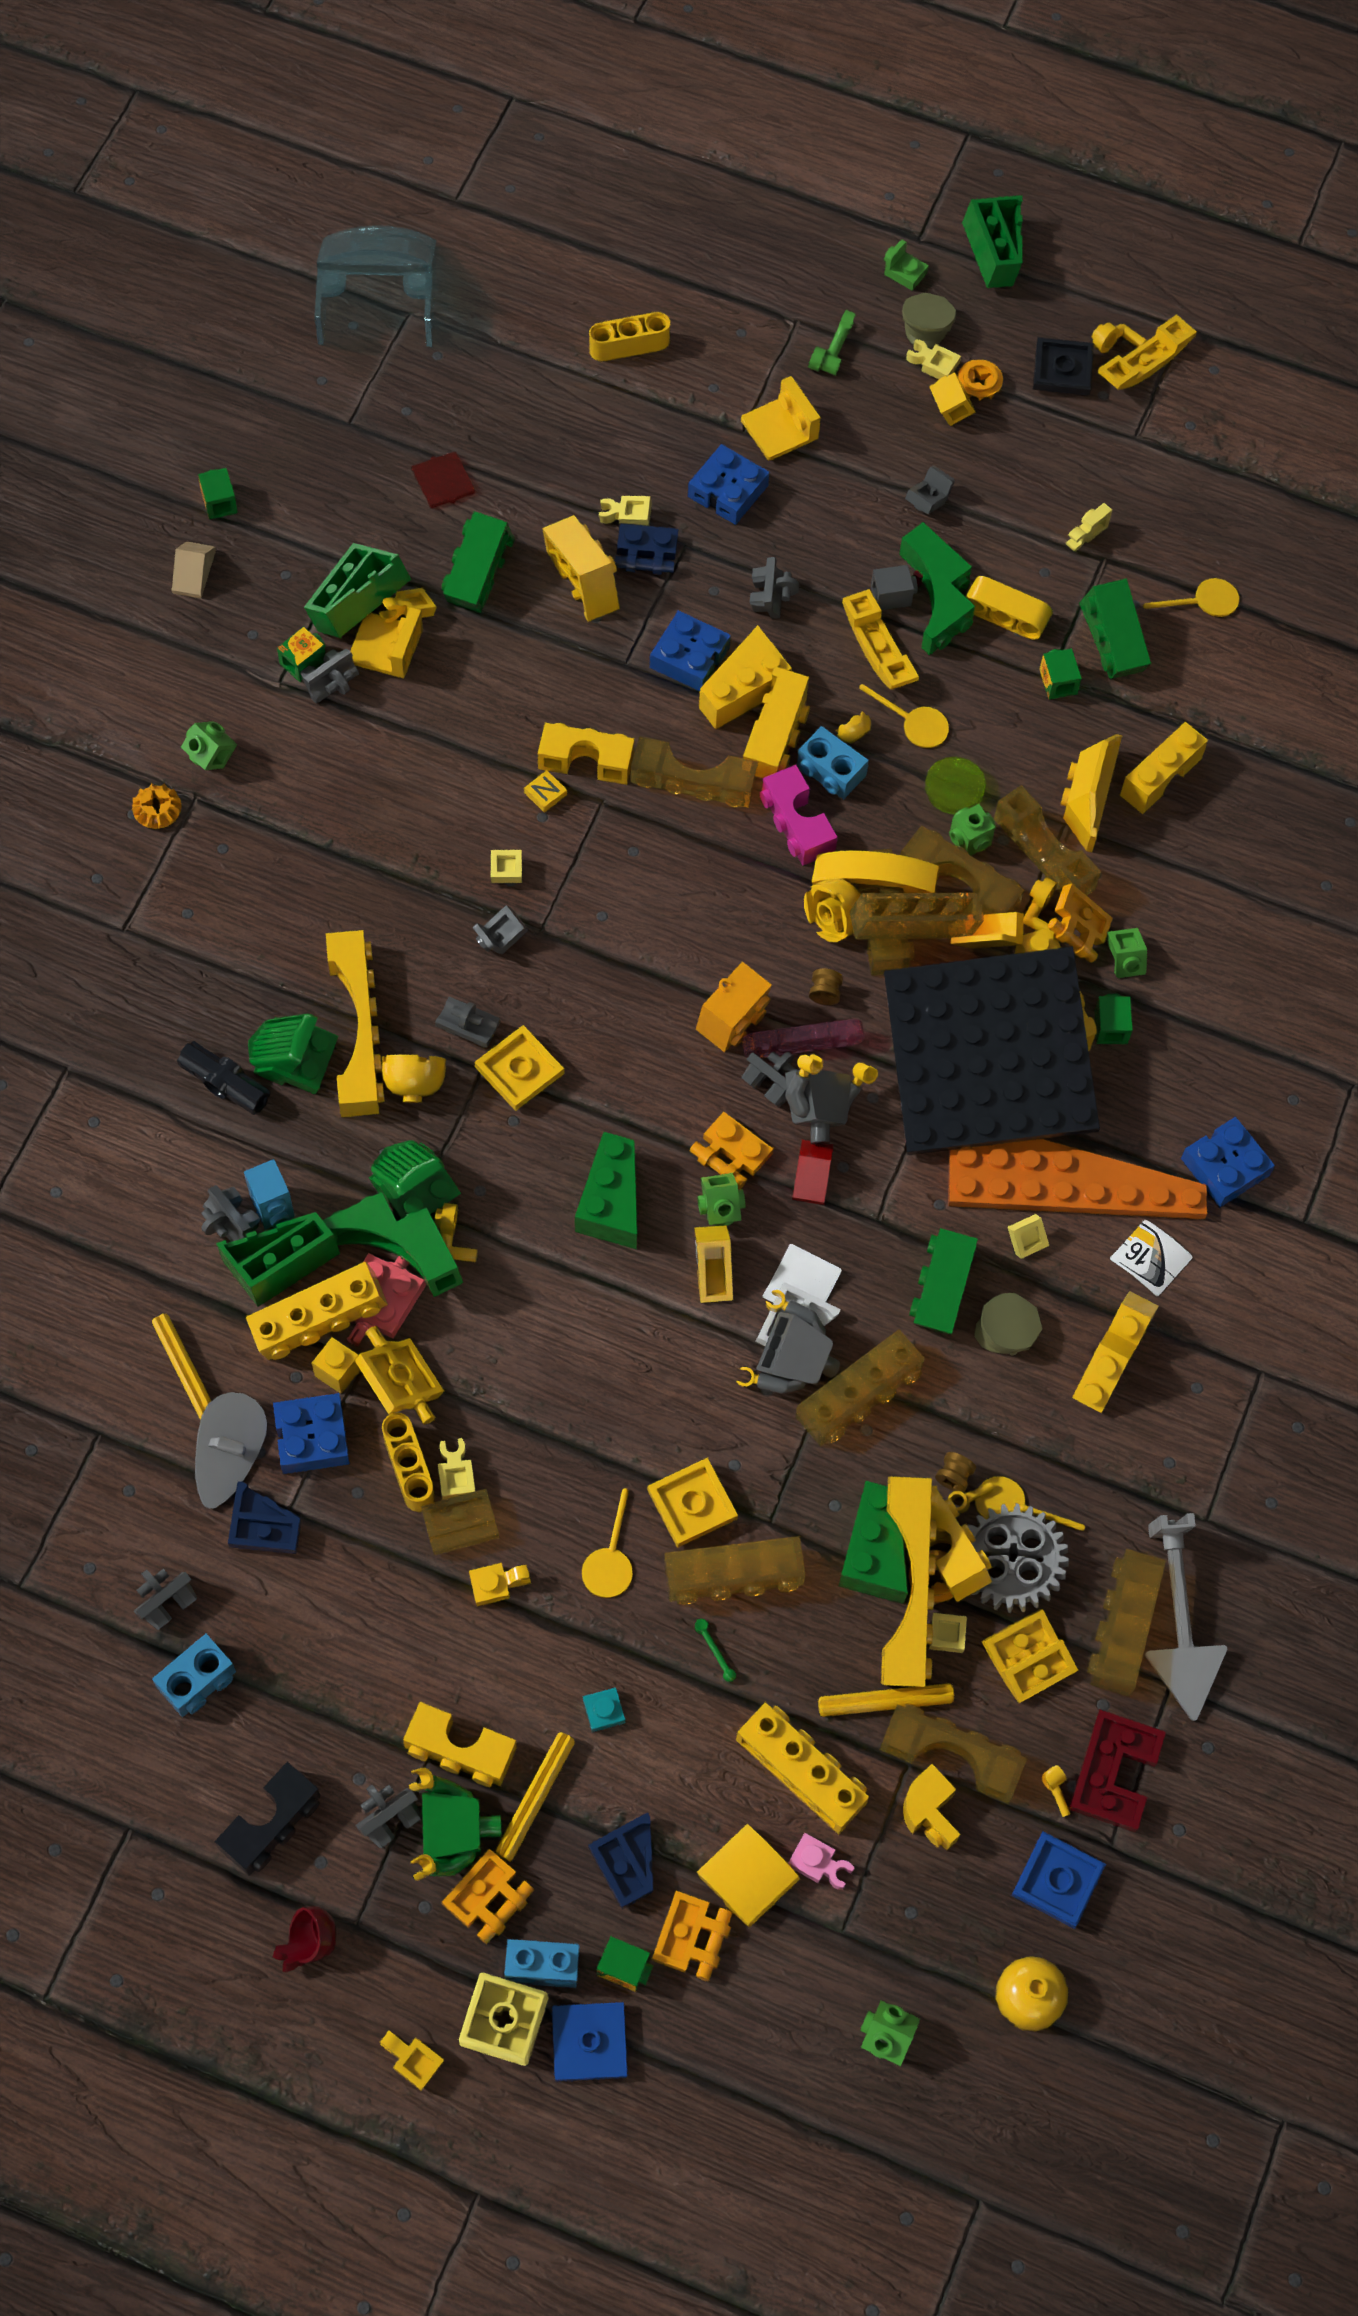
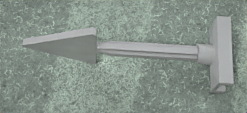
M1194 1513L1186 1514L1177 1522L1175 1520H1168L1167 1515H1160L1148 1525L1149 1537L1163 1538L1164 1551H1167L1178 1648L1147 1651L1145 1656L1190 1720L1195 1721L1199 1717L1227 1652V1646H1193L1182 1549H1185L1183 1535L1196 1527Z

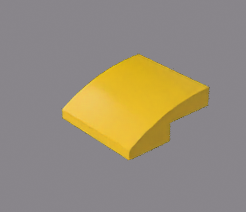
M1043 1609L1035 1611L981 1641L994 1666L1018 1703L1025 1701L1078 1671L1063 1640L1057 1638Z
M748 1824L697 1871L699 1878L723 1899L726 1907L749 1928L800 1880L797 1873Z

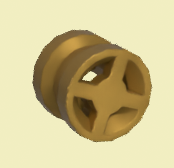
M826 968L815 970L812 975L814 986L810 988L809 998L821 1005L837 1004L840 1000L841 993L838 988L842 986V974Z
M947 1452L943 1460L945 1465L943 1469L937 1471L935 1478L941 1485L950 1490L965 1492L968 1486L967 1479L974 1474L976 1465L961 1454Z

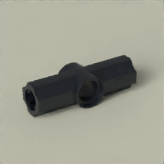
M195 1041L187 1043L181 1050L180 1056L177 1059L178 1065L200 1079L204 1086L215 1096L221 1099L227 1097L253 1115L258 1112L260 1113L266 1106L270 1097V1091L245 1075L243 1069L230 1058L225 1056L219 1058Z

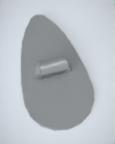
M230 1392L219 1395L207 1405L201 1416L196 1444L195 1479L201 1502L208 1509L217 1508L236 1491L237 1482H243L266 1437L267 1420L264 1410L255 1399L246 1394Z

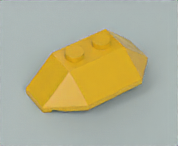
M1116 734L1081 751L1078 763L1071 762L1067 780L1073 781L1071 789L1065 787L1060 805L1066 806L1063 819L1088 852L1093 851L1123 735Z

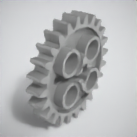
M1017 1503L1013 1512H1008L1005 1504L1001 1506V1514H996L992 1508H989V1519L986 1520L980 1515L976 1516L978 1528L968 1525L976 1540L972 1545L976 1552L983 1550L985 1554L991 1555L987 1558L992 1568H1000L1004 1573L997 1578L990 1577L992 1583L972 1593V1595L982 1592V1604L993 1599L994 1610H997L1001 1603H1006L1008 1613H1011L1014 1604H1018L1022 1612H1025L1027 1602H1031L1035 1608H1039L1038 1597L1041 1596L1045 1600L1050 1601L1051 1594L1048 1589L1059 1591L1060 1584L1056 1579H1066V1571L1062 1568L1069 1565V1558L1062 1555L1068 1553L1067 1544H1059L1064 1540L1063 1532L1053 1533L1056 1529L1055 1521L1044 1524L1046 1519L1044 1512L1034 1517L1032 1506L1025 1513L1020 1512V1506ZM994 1536H1002L1007 1540L1004 1544L998 1546L989 1542ZM1029 1538H1034L1040 1544L1035 1548H1028L1023 1545V1542ZM1011 1554H1017L1016 1562L1009 1561ZM1043 1558L1044 1561L1038 1562L1037 1559ZM1026 1570H1032L1038 1574L1035 1579L1029 1581L1024 1580L1020 1575Z

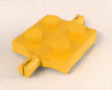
M378 1326L369 1328L365 1334L375 1348L360 1353L355 1362L387 1413L392 1414L404 1409H413L418 1414L423 1425L431 1423L436 1417L426 1402L438 1399L444 1390L410 1338L399 1342L386 1341Z

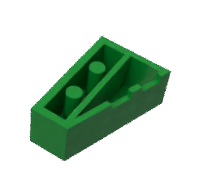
M1022 195L971 199L962 221L987 288L1013 286L1021 268Z
M474 511L471 520L467 519L462 531L464 539L461 547L457 546L453 553L452 563L454 565L451 573L446 574L444 577L442 591H444L443 595L447 602L481 613L495 584L493 578L497 568L502 569L505 563V559L501 558L506 546H513L515 538L506 521Z
M353 543L304 606V609L318 632L341 638L380 606L383 599L391 597L407 584L411 577L398 554Z
M1127 578L1093 586L1079 604L1101 656V664L1104 671L1108 673L1110 679L1143 672L1151 664Z
M603 1131L575 1214V1232L637 1250L635 1142L632 1139Z
M316 1212L276 1224L277 1228L258 1234L256 1231L246 1233L247 1237L227 1243L224 1240L216 1243L223 1263L257 1307L340 1254L334 1234Z
M940 1228L938 1236L931 1234L926 1253L933 1254L929 1267H922L918 1285L924 1286L921 1298L914 1297L909 1316L915 1317L913 1325L952 1335L978 1238Z
M865 1481L838 1587L904 1604L908 1592L903 1537L898 1526L887 1512L888 1486Z

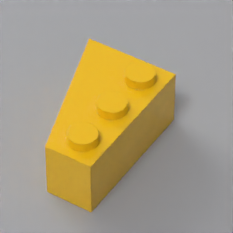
M573 515L542 528L547 553L563 579L568 578L573 584L575 590H572L571 594L575 601L578 599L583 601L584 616L587 621H592L620 609L614 573L617 572L615 562L610 555H605L600 542L593 540L586 524L582 525Z
M758 625L700 688L699 709L715 729L762 704L765 693L769 694L772 686L774 666L792 671L791 666Z
M774 666L770 692L764 695L762 703H764L759 719L755 720L743 755L742 772L764 778L788 768L791 756L787 754L790 747L796 748L800 737V731L797 729L800 723H806L810 711V706L806 705L808 676Z

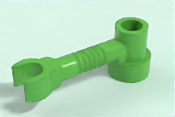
M845 310L829 349L825 350L816 346L808 368L817 372L822 370L836 376L842 359L837 357L853 326L856 313Z

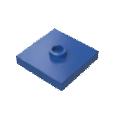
M1042 1831L1011 1896L1075 1929L1106 1864Z
M624 2002L552 2006L555 2082L627 2078Z

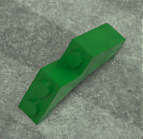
M922 522L902 537L899 555L915 571L918 570L923 575L922 582L930 598L932 617L924 631L921 648L928 655H931L937 649H944L959 632H966L972 626L975 605L962 594L970 584L972 566Z
M380 1192L374 1196L365 1197L359 1203L345 1210H338L323 1220L334 1234L337 1246L344 1244L371 1245L388 1250L409 1262L423 1277L433 1297L463 1284L459 1269L427 1207L420 1211L411 1212L403 1219L396 1221L383 1193Z

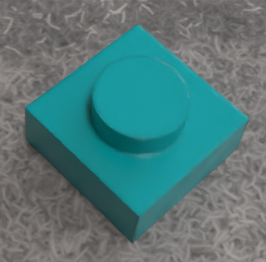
M616 1687L583 1696V1703L592 1732L625 1724V1717Z

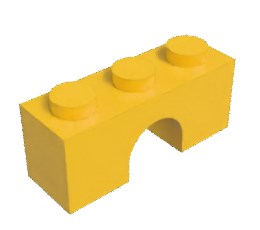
M1184 722L1125 777L1120 796L1140 813L1144 814L1163 796L1166 786L1177 773L1183 777L1202 759L1208 739L1187 722Z
M545 723L538 749V769L568 774L570 764L574 759L587 756L593 758L598 763L597 780L627 785L634 757L635 738L619 733H602L591 728L579 729L568 727L563 723Z
M937 1490V1506H931L930 1520H936V1540L930 1541V1547L938 1543L952 1545L950 1551L945 1556L936 1560L935 1564L941 1578L956 1602L992 1583L987 1571L992 1568V1565L983 1550L976 1552L972 1543L976 1540L967 1524L959 1525L956 1517L960 1516L952 1500L948 1498L944 1501Z
M419 1702L403 1739L404 1747L408 1749V1754L421 1761H427L428 1758L441 1762L440 1767L453 1774H459L461 1770L473 1775L472 1780L480 1785L491 1787L493 1783L501 1787L517 1749L516 1740L483 1728L478 1741L474 1745L466 1748L457 1747L448 1739V1734L453 1724L452 1714Z

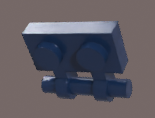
M620 523L617 554L627 555V557L616 556V568H625L626 572H635V570L653 571V574L662 575V572L674 573L675 561H665L663 559L675 560L678 529ZM637 556H638V557L654 558V559L637 558Z

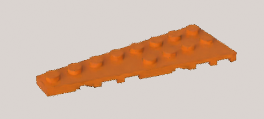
M1036 1139L949 1150L948 1206L1190 1219H1205L1207 1216L1206 1184L1048 1140Z

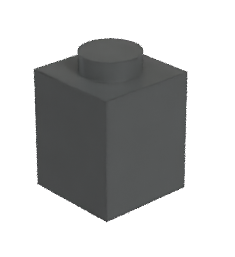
M908 565L874 569L871 590L881 610L912 606L913 594L917 593V580L915 576L910 575Z

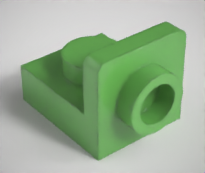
M901 239L895 247L891 246L885 254L884 262H886L884 275L913 291L928 273L929 265L906 253L907 242Z
M1132 928L1107 932V943L1115 959L1114 973L1116 978L1146 974L1147 947L1139 929Z

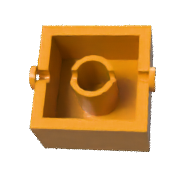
M742 961L728 978H723L719 981L718 989L702 1005L696 1030L724 1053L731 1045L737 1047L747 1035L746 1028L751 1023L757 1025L766 1014L767 1010H765V1007L771 1000L768 995L772 984Z

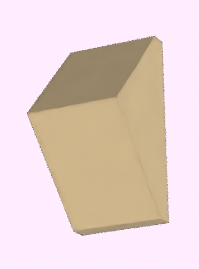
M185 542L176 548L172 594L202 598L216 547Z

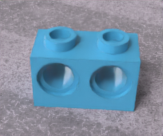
M822 726L798 750L797 766L801 772L808 777L815 778L829 793L837 794L843 800L867 775L869 760ZM814 755H822V756H824V757L818 758V757H815ZM837 772H845L847 775H840Z
M274 1159L244 1171L251 1201L265 1230L270 1227L277 1228L276 1224L295 1217L289 1190Z
M205 1634L153 1677L152 1680L156 1688L183 1718L187 1713L194 1714L200 1710L207 1701L205 1698L214 1690L221 1691L232 1682V1675L236 1671L228 1657ZM215 1660L219 1662L218 1668L214 1672L204 1673L201 1671L202 1665L206 1661ZM189 1683L192 1685L188 1694L184 1696L174 1694L175 1688L179 1684Z
M508 1939L504 1977L506 1980L519 1984L577 1988L579 1944Z

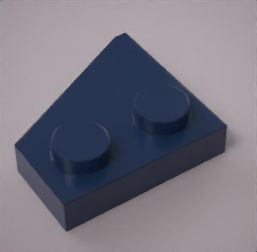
M238 1481L228 1546L230 1548L297 1554L301 1527L300 1517L287 1509L284 1510L277 1506L276 1502L270 1498L263 1497L253 1491L246 1483Z
M647 1812L588 1845L592 1856L622 1910L653 1893L650 1815Z

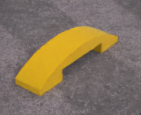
M1175 315L1157 328L1154 337L1123 358L1117 355L1101 366L1098 373L1118 390L1134 386L1153 375L1171 361L1196 336L1197 331L1178 315Z
M870 589L842 598V603L853 632L867 660L882 682L892 690L918 681L919 676L908 656H902L881 619L882 610Z
M828 852L816 856L812 885L822 880L834 878L844 879L849 883L899 887L903 888L904 894L935 896L939 866L920 859L883 852Z

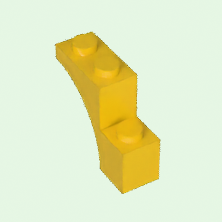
M1129 1291L1121 1303L1108 1331L1099 1343L1072 1397L1073 1399L1100 1413L1103 1412L1126 1366L1159 1307L1158 1305Z

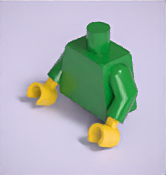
M427 1768L412 1770V1774L420 1776L421 1784H409L410 1790L420 1791L426 1789L427 1791L422 1792L423 1854L411 1861V1864H420L423 1871L416 1873L413 1877L419 1881L429 1875L432 1877L455 1876L471 1865L476 1856L481 1855V1837L502 1836L501 1815L480 1816L479 1799L474 1798L472 1792L451 1780L432 1775L431 1771Z

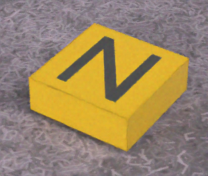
M546 770L524 787V793L545 813L567 796V789Z

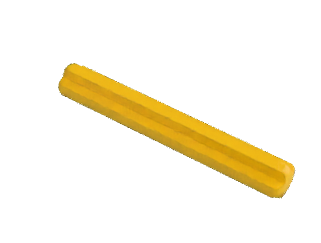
M161 1314L152 1320L153 1326L201 1420V1416L207 1405L211 1402V1399L169 1315Z
M947 1683L927 1685L925 1687L821 1696L818 1700L820 1716L826 1717L951 1704L954 1701V1689L952 1684Z
M562 1732L557 1734L496 1848V1855L509 1862L514 1859L574 1746V1739L571 1736Z

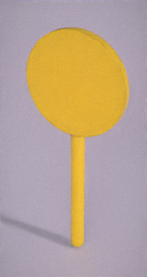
M1211 578L1203 581L1198 586L1196 598L1144 603L1143 608L1151 609L1198 604L1207 614L1224 617L1232 614L1237 609L1239 594L1229 582L1223 579Z
M864 684L859 686L860 690L905 718L904 732L914 745L922 748H934L941 745L947 738L949 732L948 721L940 711L931 707H919L907 713Z
M1001 1476L985 1480L979 1487L991 1482L994 1489L975 1498L976 1509L979 1515L986 1520L989 1519L988 1509L992 1508L996 1514H1001L1002 1504H1005L1008 1512H1013L1016 1503L1019 1504L1021 1513L1026 1512L1029 1506L1025 1505V1496L1021 1487L1015 1481ZM1033 1508V1515L1035 1516L1044 1512ZM1044 1512L1047 1520L1055 1521L1080 1531L1085 1530L1084 1524Z
M626 1488L621 1493L610 1547L591 1553L586 1558L582 1567L584 1585L592 1594L601 1598L619 1596L626 1591L632 1580L633 1571L629 1559L622 1552L616 1550L629 1492Z

